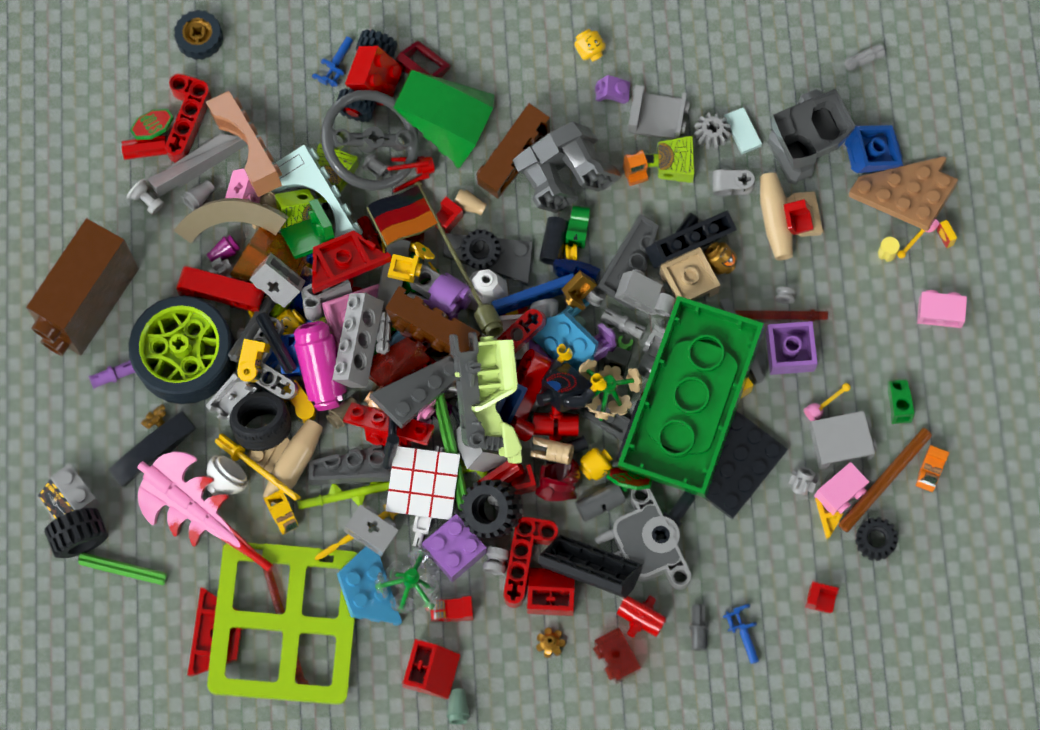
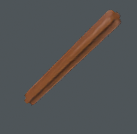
M922 428L841 520L839 527L843 531H850L932 437L930 431Z

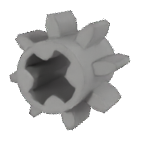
M219 257L211 263L213 268L209 272L234 279L233 274L237 271L228 258L223 261Z
M800 467L798 471L793 470L788 483L792 485L791 489L796 494L807 495L808 491L814 492L818 479L814 478L815 473L812 470Z

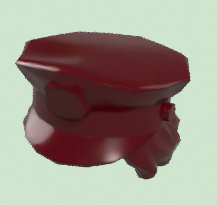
M572 458L569 465L558 462L543 465L541 467L540 486L537 487L535 495L545 501L577 499L578 494L575 491V483L579 482L581 477L578 463Z

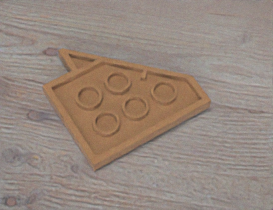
M940 157L859 176L849 191V197L928 231L956 188L958 179L941 172L947 158Z

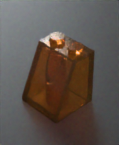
M259 227L240 255L230 276L250 280L255 269L270 253L298 275L306 261L303 260L304 257L294 259L283 236L280 234L275 236L271 232Z

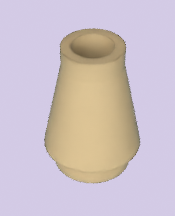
M460 189L454 201L464 211L482 215L487 205L467 189L465 191Z

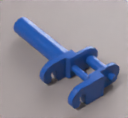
M346 36L331 62L326 59L321 60L323 65L327 64V67L330 68L326 76L322 77L314 73L312 78H317L320 83L326 86L331 84L330 86L337 87V80L340 75H345L343 69H338L337 67L350 48L353 39ZM332 71L336 73L333 80L329 78Z
M750 604L734 608L732 613H729V611L725 612L726 615L723 618L728 620L730 626L728 632L732 631L735 633L737 629L740 630V636L751 664L759 662L748 629L757 626V623L745 625L742 623L739 615L740 611L750 608ZM732 616H737L739 625L734 626Z

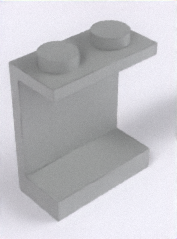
M635 85L628 133L670 140L679 138L680 133H685L686 121L682 119L683 114H688L690 101H686L687 93L683 92L681 99L643 93L644 86Z
M864 411L811 421L809 430L819 470L828 468L831 463L866 456L867 460L873 458L877 451L875 439H871L869 432L872 429L869 417L865 416Z

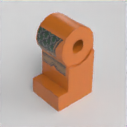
M643 150L633 155L626 154L623 161V170L629 186L648 181V164Z
M930 445L923 459L915 486L933 493L950 452Z

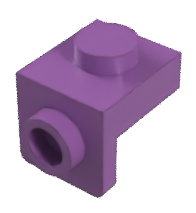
M611 75L605 76L597 81L595 86L596 101L601 102L604 99H609L622 104L629 102L630 81Z
M603 323L598 325L599 334L594 336L599 342L597 352L594 354V360L597 362L604 358L608 351L613 352L616 347L615 339L617 337L615 332L611 328H607Z

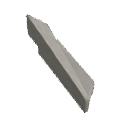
M219 134L168 167L165 171L149 177L147 180L157 195L161 197L176 186L181 188L246 146L247 143L237 136Z

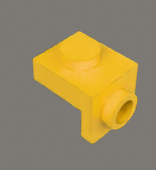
M393 254L388 277L414 283L415 277H420L422 270L419 256L414 255V258Z

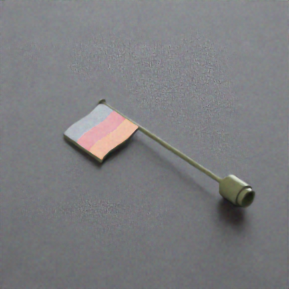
M416 182L414 187L402 193L379 199L368 205L367 210L386 248L398 240L421 234L437 225L479 306L474 313V318L482 333L486 336H494L495 338L503 332V323L495 307L490 304H482L422 189L423 184L421 182Z

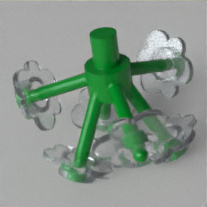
M414 547L412 551H409L410 563L414 565L410 569L400 561L393 562L392 567L386 569L388 574L386 582L382 572L377 575L378 580H375V588L378 593H382L383 598L388 597L386 587L394 585L400 588L402 583L406 586L403 595L397 594L396 597L390 599L393 610L407 614L409 611H415L416 605L413 604V599L407 598L410 588L414 587L416 588L417 596L422 597L425 601L417 609L418 612L423 608L425 611L433 610L434 606L437 605L435 600L439 598V595L432 596L433 593H437L440 589V585L437 583L438 578L435 575L431 576L429 573H424L420 579L417 572L419 566L426 568L427 565L433 564L434 560L430 557L429 551L420 547Z

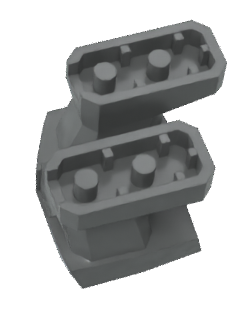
M836 88L826 93L816 89L801 95L797 105L773 114L771 122L773 130H771L768 144L788 183L797 185V182L803 179H811L815 169L814 163H816V158L837 150L851 135L856 126Z
M572 121L549 133L513 159L517 171L526 176L535 190L533 201L537 208L557 213L577 201L579 197L574 188L562 182L558 171L566 166L571 169L581 187L597 192L605 190L622 177L616 166L599 160L593 146L598 139L589 127Z

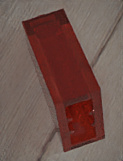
M408 337L390 346L387 354L378 353L373 356L369 379L380 388H383L419 371L430 360L425 353L427 348L418 340L414 342Z

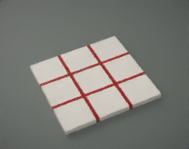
M398 446L397 453L392 462L386 512L446 520L451 519L460 455Z

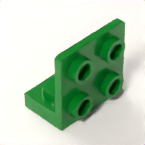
M318 199L309 201L311 210L308 211L310 219L280 230L294 259L313 253L314 246L335 238L332 224Z

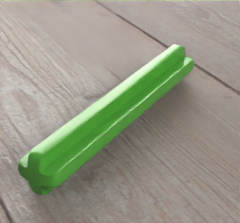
M84 552L78 558V563L82 566L159 585H164L167 580L165 572Z

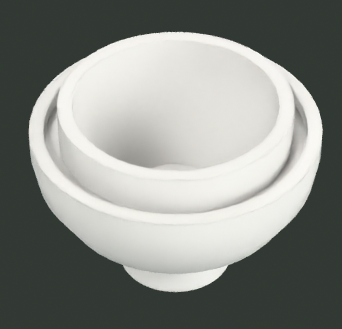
M215 455L209 460L206 473L207 476L214 478V482L210 483L206 488L212 495H232L240 493L247 487L246 473L235 461L223 455Z

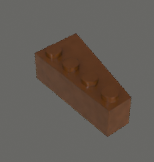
M528 103L499 146L491 153L487 163L478 169L476 173L477 185L499 199L520 173L517 171L513 159L550 133V117Z
M398 286L385 308L394 329L401 333L406 331L412 334L411 336L419 342L426 341L439 352L444 350L450 353L452 358L449 341L451 334H457L460 352L469 351V332H476L477 340L480 342V332L456 318L450 321L448 319L449 316L437 307L431 310L423 302V299L418 296L412 299L405 294L406 289Z

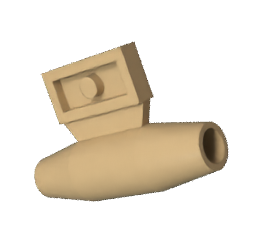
M772 172L760 176V205L766 236L776 260L782 261L793 257V234L788 230L783 204L805 199L810 205L814 230L796 235L800 237L818 236L823 233L815 192L794 193L786 198L777 173Z
M307 419L291 440L287 437L278 446L265 451L250 450L247 456L292 490L314 454L323 427L315 421ZM268 481L262 497L265 498L280 489ZM275 499L272 504L275 505L281 502L282 499Z

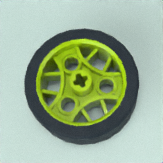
M174 296L160 300L141 314L131 330L128 348L129 358L134 371L150 392L170 403L191 404L208 399L217 393L227 382L236 363L231 361L228 356L236 342L226 320L210 303L197 297ZM177 322L179 327L166 333L165 328ZM193 329H200L197 335H191ZM214 332L216 335V339L210 338ZM166 346L162 353H156L158 347ZM205 346L216 347L215 354L204 355ZM157 364L153 371L151 365ZM197 365L196 371L192 373L187 372L190 366ZM169 366L175 370L167 379L161 377L165 367Z

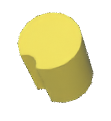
M894 237L883 239L878 249V257L881 260L885 259L887 262L894 260L900 247L898 240Z

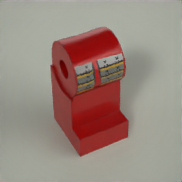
M471 596L431 601L434 606L433 610L430 609L432 622L473 620Z

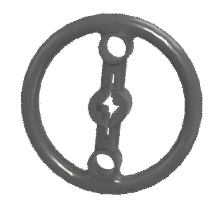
M358 90L348 93L331 106L322 124V148L331 168L347 183L365 190L374 191L390 188L407 177L413 168L401 169L394 175L382 180L364 179L345 168L338 159L335 150H340L344 146H358L364 153H372L379 147H392L396 151L407 150L408 155L404 164L416 163L419 153L417 128L413 127L393 108L396 99L385 93L374 90ZM360 100H370L381 103L394 111L401 119L406 130H401L396 134H383L378 127H369L362 133H349L342 128L334 130L333 123L336 116L345 106ZM336 135L342 138L343 143L337 141ZM398 137L404 140V145L399 142Z

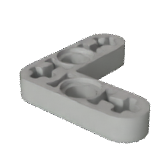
M271 317L270 319L273 325L276 323L275 327L278 328L277 332L281 337L284 332V324L279 319ZM260 328L253 341H265L269 344L267 339L262 337L263 332ZM271 348L270 353H263L260 366L262 375L256 383L280 398L291 400L297 395L298 386L293 380L265 364L273 351ZM267 372H272L274 375V380L270 384H266L263 380V376ZM280 382L286 386L290 384L291 393H285L284 395L285 390L277 386Z

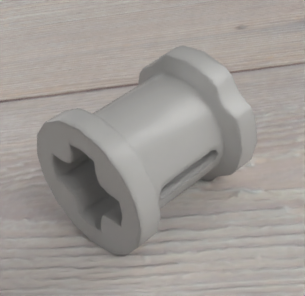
M374 153L362 165V169L372 173L376 180L385 179L390 172L387 170L389 165L383 164Z

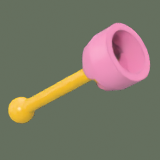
M935 219L928 231L921 229L903 250L898 251V258H905L906 252L924 232L930 233L935 231L940 224L938 220Z
M844 383L839 391L822 404L812 403L804 408L806 417L810 421L820 420L823 416V408L843 392H848L851 389L850 384Z

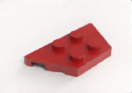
M354 230L314 246L312 292L315 294L389 263L392 256L388 252L384 253L377 249L376 244L365 240L362 235Z
M201 587L187 673L189 677L209 671L217 597ZM232 628L230 630L226 664L238 660L242 628Z

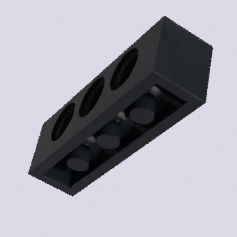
M728 210L654 242L645 250L655 269L699 247L702 248L735 232L737 228Z

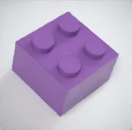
M813 321L768 324L765 334L770 375L815 372L818 363Z
M457 514L421 543L423 550L452 583L487 552L485 545L475 534L469 531V527H465L464 522Z

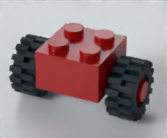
M365 29V31L361 32L356 45L357 52L345 85L350 89H341L336 101L346 94L358 90L379 91L393 98L403 67L393 59L398 46L394 38L388 37L386 33L381 34V31L375 32L372 29L371 31ZM360 100L345 106L339 113L342 116H348V119L353 118L354 121L369 122L372 119L376 105L383 104L370 100Z

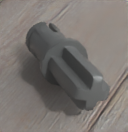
M703 604L692 606V626H690V630H692L691 650L693 651L706 650V630H708V627L706 626V607Z

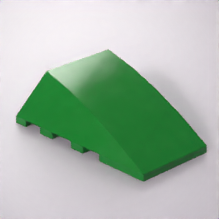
M411 70L393 108L413 127L423 133L422 136L437 146L439 151L452 160L453 165L459 169L476 146L494 106V94Z

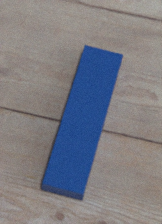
M572 273L492 301L491 305L495 307L498 315L501 316L530 306L533 302L564 294L562 288L574 277V274Z

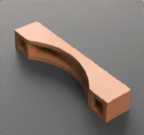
M227 91L206 101L218 128L239 136L247 143L249 153L244 170L257 196L260 197L282 186L279 179L282 173L277 164L272 165L274 162L269 150L264 151L266 146L261 136L256 137L258 132L254 124H248L250 122L249 116L245 110H240L243 107L238 97L233 98L230 91Z

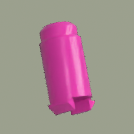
M323 321L303 324L297 327L294 332L296 341L294 346L308 400L315 402L314 406L317 411L340 407L338 401L343 400V394L347 392V387L332 380L338 353L334 336L330 333L328 324Z

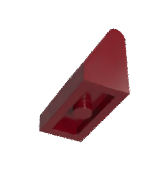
M419 40L401 51L396 57V62L403 67L402 71L409 75L411 70L442 78L451 68L448 62ZM418 50L440 68L430 74L410 58Z

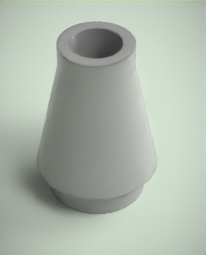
M206 180L204 183L185 192V196L182 199L186 206L194 211L205 203L211 193L215 191V187L210 181Z

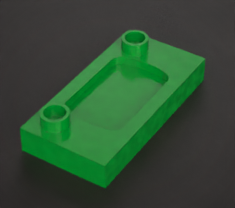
M677 296L618 463V467L621 470L706 498L765 329L764 323Z

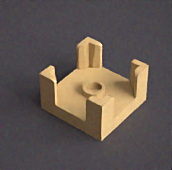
M700 247L660 266L659 275L664 283L668 282L675 295V299H677V296L695 300L706 294L712 297L719 293L720 283Z

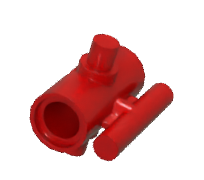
M553 406L550 413H534L533 424L535 430L533 436H549V439L560 442L562 436L578 437L579 414L559 412Z
M649 595L646 601L642 603L630 596L623 599L616 615L630 622V628L627 631L628 636L634 638L637 632L641 630L654 637L658 636L667 617L654 611L655 597Z

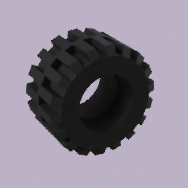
M483 480L474 483V487H468L466 490L468 494H463L461 498L464 500V504H460V509H463V513L460 516L461 519L465 518L466 520L463 523L465 527H471L469 531L472 534L486 538L501 537L514 531L512 527L519 525L517 519H521L523 515L519 513L520 509H523V504H519L518 500L521 499L520 494H515L517 491L515 487H509L510 483L501 482V480ZM490 495L497 500L499 505V514L493 522L484 513V504Z
M81 508L68 512L53 520L44 529L55 558H71L79 556L83 552L87 553L101 545L108 537V532L97 508Z

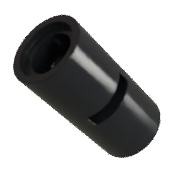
M560 217L547 218L539 257L540 262L553 266L561 264L569 224L566 219Z

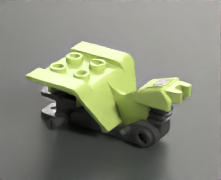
M469 332V351L460 352L457 334H451L449 341L451 355L454 358L453 366L455 369L463 444L470 448L478 449L482 447L485 450L499 451L500 456L508 458V463H522V445L513 426L503 422L495 408L497 401L514 393L517 389L513 340L494 339V336L480 337V342H478L476 332Z

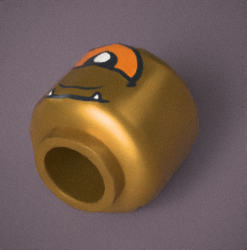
M715 242L706 249L705 257L715 274H730L736 268L737 255L726 243Z

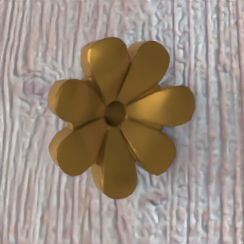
M164 404L155 408L153 414L151 412L147 413L146 419L141 424L147 429L153 425H156L158 428L163 425L165 421L162 418L166 415Z
M546 628L544 635L538 634L536 637L537 641L540 642L536 645V649L538 652L544 650L545 658H550L552 653L555 656H560L562 651L559 647L566 646V641L560 639L562 632L556 630L552 633L551 628Z

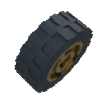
M196 10L189 11L178 19L174 27V38L182 54L184 53L186 57L193 58V60H204L218 52L219 47L222 45L223 35L219 21L215 19L213 14H209L207 11Z

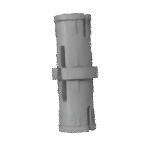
M609 308L605 309L601 317L602 322L608 323L618 328L619 332L623 333L624 331L639 340L642 339L647 327L630 320L629 316H622Z

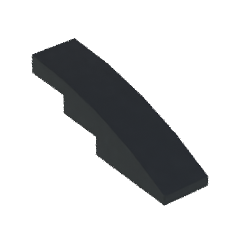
M181 411L139 442L108 470L121 487H126L142 472L137 468L142 461L149 466L153 465L159 457L172 452L196 427L184 411Z

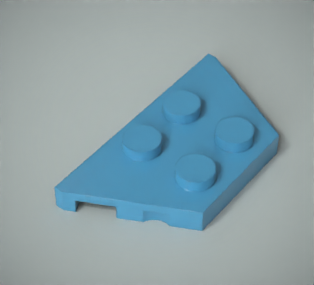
M567 311L553 317H547L544 328L533 337L556 360L559 357L557 347L560 344H564L566 347L564 353L570 348L573 356L570 360L564 361L563 364L569 363L577 371L581 364L588 359L594 360V354L597 352L599 344Z
M365 547L337 573L350 616L357 619L366 618L373 622L393 623V625L399 626L402 624V620L390 586L380 589L375 588L377 584L388 582L381 558L374 551Z

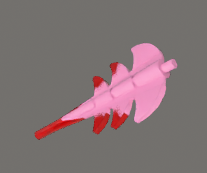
M174 451L162 455L151 466L144 461L138 465L137 468L144 473L143 481L138 491V503L142 514L151 525L157 523L159 512L167 505L170 507L167 522L174 537L179 535L183 522L189 519L191 520L189 539L192 546L198 545L201 535L207 530L251 558L267 572L273 568L274 565L251 547L218 514L220 506L229 498L228 494H217L206 500L203 499L206 487L214 482L213 477L198 476L187 482L184 480L188 467L197 461L195 456L186 452Z

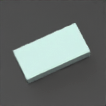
M744 107L724 115L727 119L726 124L731 126L730 132L741 155L762 146Z

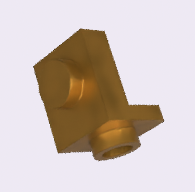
M579 271L562 288L567 304L572 308L577 307L583 311L586 306L582 300L597 286L595 280Z

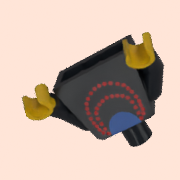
M560 344L557 347L559 357L557 360L554 359L541 381V393L536 395V400L541 407L551 404L559 412L584 408L587 404L592 403L597 390L602 391L607 387V383L600 373L593 374L590 383L569 363L563 364L564 361L570 360L573 356L570 348L564 353L566 350L564 344Z

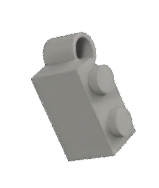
M636 269L623 273L615 294V298L651 316L659 314L669 317L676 300L673 296L665 293L666 290L662 288L663 282L657 279H650L645 276L644 272Z
M349 280L315 294L312 292V284L302 288L301 294L306 319L310 321L319 320L325 316L321 303L352 293Z

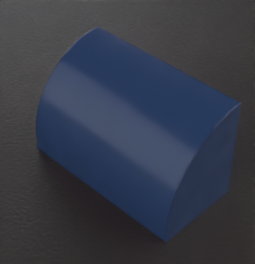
M517 383V389L514 393L496 402V411L503 422L511 424L528 388Z

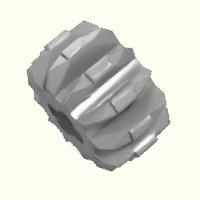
M709 112L706 118L699 117V123H696L694 126L696 130L694 137L699 138L698 144L706 143V149L713 145L715 150L718 149L719 144L724 146L726 139H729L731 135L728 132L731 128L730 124H725L727 121L726 117L719 119L718 113L715 114V117H712Z

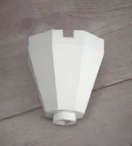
M490 269L473 272L469 277L482 304L491 305L492 301L508 296L506 280ZM470 292L468 297L471 299V302L467 308L475 312L479 306L472 292Z

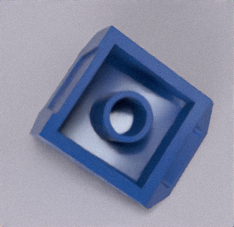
M892 125L856 126L845 141L851 170L856 173L876 172L903 166V157L898 138Z

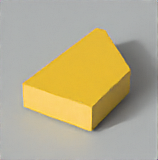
M815 498L825 537L829 539L843 513L836 512L832 515Z

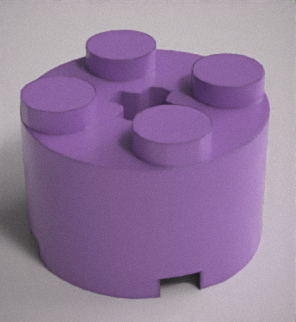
M445 273V275L441 274L430 287L428 293L431 296L429 300L424 299V303L431 310L437 307L449 316L448 319L450 321L453 318L458 319L461 309L465 310L471 302V299L468 297L471 288L448 273Z

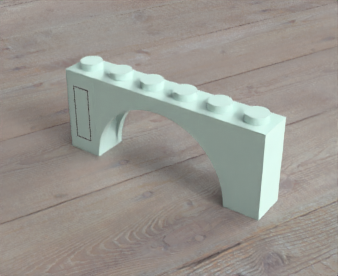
M303 145L274 163L278 165L282 176L279 177L282 186L271 192L278 194L291 188L315 190L327 200L332 208L336 224L335 238L353 230L360 235L363 233L360 225L352 221L350 217L352 212L346 203L342 204L339 199L341 196L340 191L335 184L332 186L329 182L330 174L324 166L320 167L317 162L320 158L314 148L310 149Z

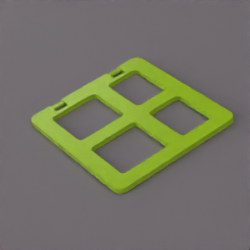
M247 542L254 549L263 550L262 556L270 563L284 564L290 567L286 611L283 614L236 611L233 609L237 565L240 561H254L226 543L222 551L207 681L209 692L214 695L334 705L344 703L348 693L354 618L350 616L342 589L339 615L335 619L304 616L302 614L306 569L308 567L341 570L357 553L347 550H335L329 554L334 556L333 563L320 562V560H315V557L324 550L321 548ZM232 628L280 631L283 633L279 678L276 682L226 678L229 636ZM301 634L329 635L336 638L333 677L330 686L303 685L295 682L298 645Z

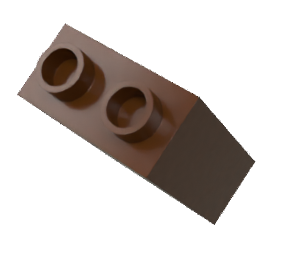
M87 218L82 223L26 306L35 320L31 330L42 337L40 343L59 356H63L67 349L82 356L139 270L125 240Z

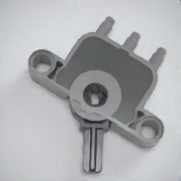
M632 489L630 501L635 511L618 518L614 523L613 529L595 538L596 543L600 544L613 539L619 550L613 554L642 564L641 573L637 581H649L665 573L672 588L684 590L690 583L691 573L678 547L679 529L682 525L680 520L695 501V496L685 491L669 514L667 512L662 514L650 489ZM643 492L647 499L638 501L635 498V494ZM661 533L665 535L664 539L656 540L657 535H661ZM682 573L685 575L686 581L678 583L674 579V575Z

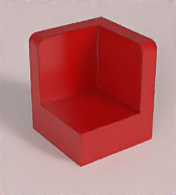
M445 197L440 202L441 209L436 215L445 233H450L463 218V209L448 197Z
M805 199L783 204L788 230L793 235L814 230L810 205Z
M531 464L526 465L525 472L510 482L511 486L517 490L515 494L524 495L536 491V482Z
M812 581L805 608L832 614L839 588Z

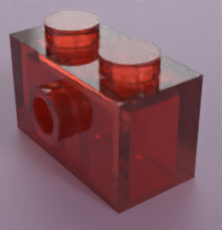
M619 627L594 640L595 647L592 649L597 659L604 661L606 667L603 669L610 681L613 679L615 684H618L641 671V666Z

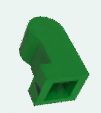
M573 205L565 244H568V246L572 247L573 244H576L577 248L585 249L590 207Z
M907 379L888 381L891 424L912 423L915 413Z

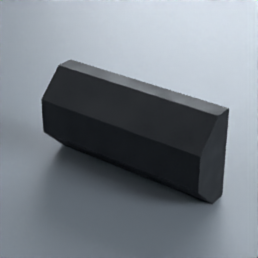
M561 534L539 555L538 561L545 569L626 598L634 590L642 569V564Z

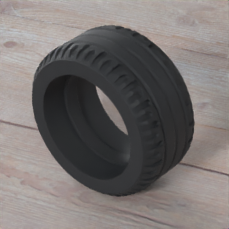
M257 392L242 398L235 404L230 413V426L236 441L243 448L252 451H265L278 446L287 438L291 430L292 421L286 403L279 396L269 392ZM265 414L275 415L273 421L264 427L256 429L246 428V425L257 416Z

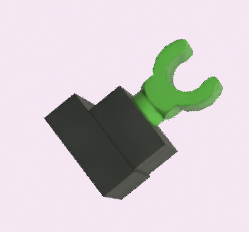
M620 335L614 352L608 351L603 369L606 365H610L611 368L618 366L621 369L620 375L624 376L632 353L630 350L633 345V339L630 340L629 344H623V336Z

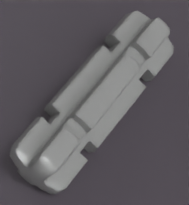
M879 44L874 46L873 49L870 48L856 54L855 57H849L845 59V67L848 71L856 69V66L860 67L874 61V58H881L885 55V49Z
M386 312L381 313L377 333L378 343L376 344L377 353L383 355L387 354L390 350L391 324L389 323H391V320Z

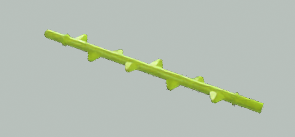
M460 458L463 474L475 471L467 469L463 460ZM475 471L481 478L488 473V471ZM390 481L370 482L368 486L342 491L336 484H331L327 495L321 496L320 494L318 497L297 501L298 509L323 506V504L352 499L360 506L363 504L365 495L388 491Z

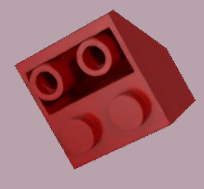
M529 568L527 614L573 616L575 579L548 569Z
M415 639L402 683L403 687L449 700L461 654L437 644Z

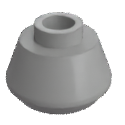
M555 298L544 299L531 303L529 309L543 312L546 318L553 317L558 314L559 302Z

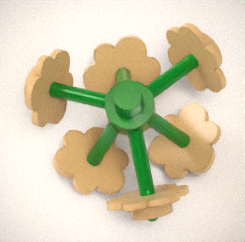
M588 359L581 364L578 372L589 380L590 376L595 374L594 368L597 365V361ZM606 365L604 370L598 373L606 381L607 387L602 391L597 390L592 403L585 406L588 407L589 412L595 413V418H599L600 421H603V419L608 420L609 416L615 417L616 414L625 415L628 409L632 407L629 395L621 397L615 391L618 385L628 384L630 391L635 393L640 392V386L642 385V377L637 368H629L626 379H623L620 375V367L613 366L611 368L610 365ZM603 392L604 396L601 405V410L595 411L597 407L601 404L599 394ZM612 393L614 400L610 401L607 405L608 396ZM606 405L610 410L611 414L605 413Z

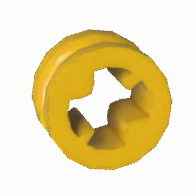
M565 244L566 264H569L571 261L577 264L576 244H573L572 247Z

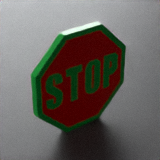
M154 109L138 117L130 131L136 140L153 139L168 130L174 117L168 109Z
M618 466L608 470L606 477L624 492L627 491V488L633 490L650 489L652 483L651 479L621 470Z

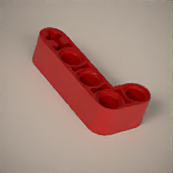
M175 74L169 80L173 96L183 101L165 146L170 160L174 163L189 154L208 108L206 101L211 99V93L206 82L184 74ZM178 85H185L182 89H176ZM199 91H205L201 96L196 95ZM191 110H197L193 115L188 114ZM183 129H189L185 134L180 133Z
M188 266L183 267L176 286L179 296L200 297L253 312H259L265 294L264 291L256 288L252 283Z
M529 309L504 331L497 340H513L514 354H516L544 328L547 322L545 314L536 309ZM532 315L539 316L537 324L531 323L533 321ZM517 329L523 331V337L519 341L514 339V332Z
M533 349L525 352L516 370L517 383L528 389L510 424L513 426L519 440L523 442L529 441L534 434V424L527 421V418L535 403L536 395L540 392L541 381L551 366V359Z
M522 517L518 520L519 525L514 529L504 587V601L511 608L520 607L524 602L534 543L550 545L558 537V527L550 520ZM522 525H529L532 530L528 534H523L519 528ZM550 528L554 531V535L547 538L542 535V531ZM518 547H525L528 553L524 556H519L515 551ZM515 569L524 571V575L521 578H514L511 573ZM513 585L517 586V596H519L515 600H511L510 596L513 593Z

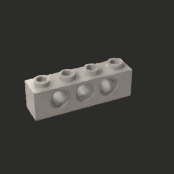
M367 293L349 294L334 367L333 381L350 388L367 387L384 301Z

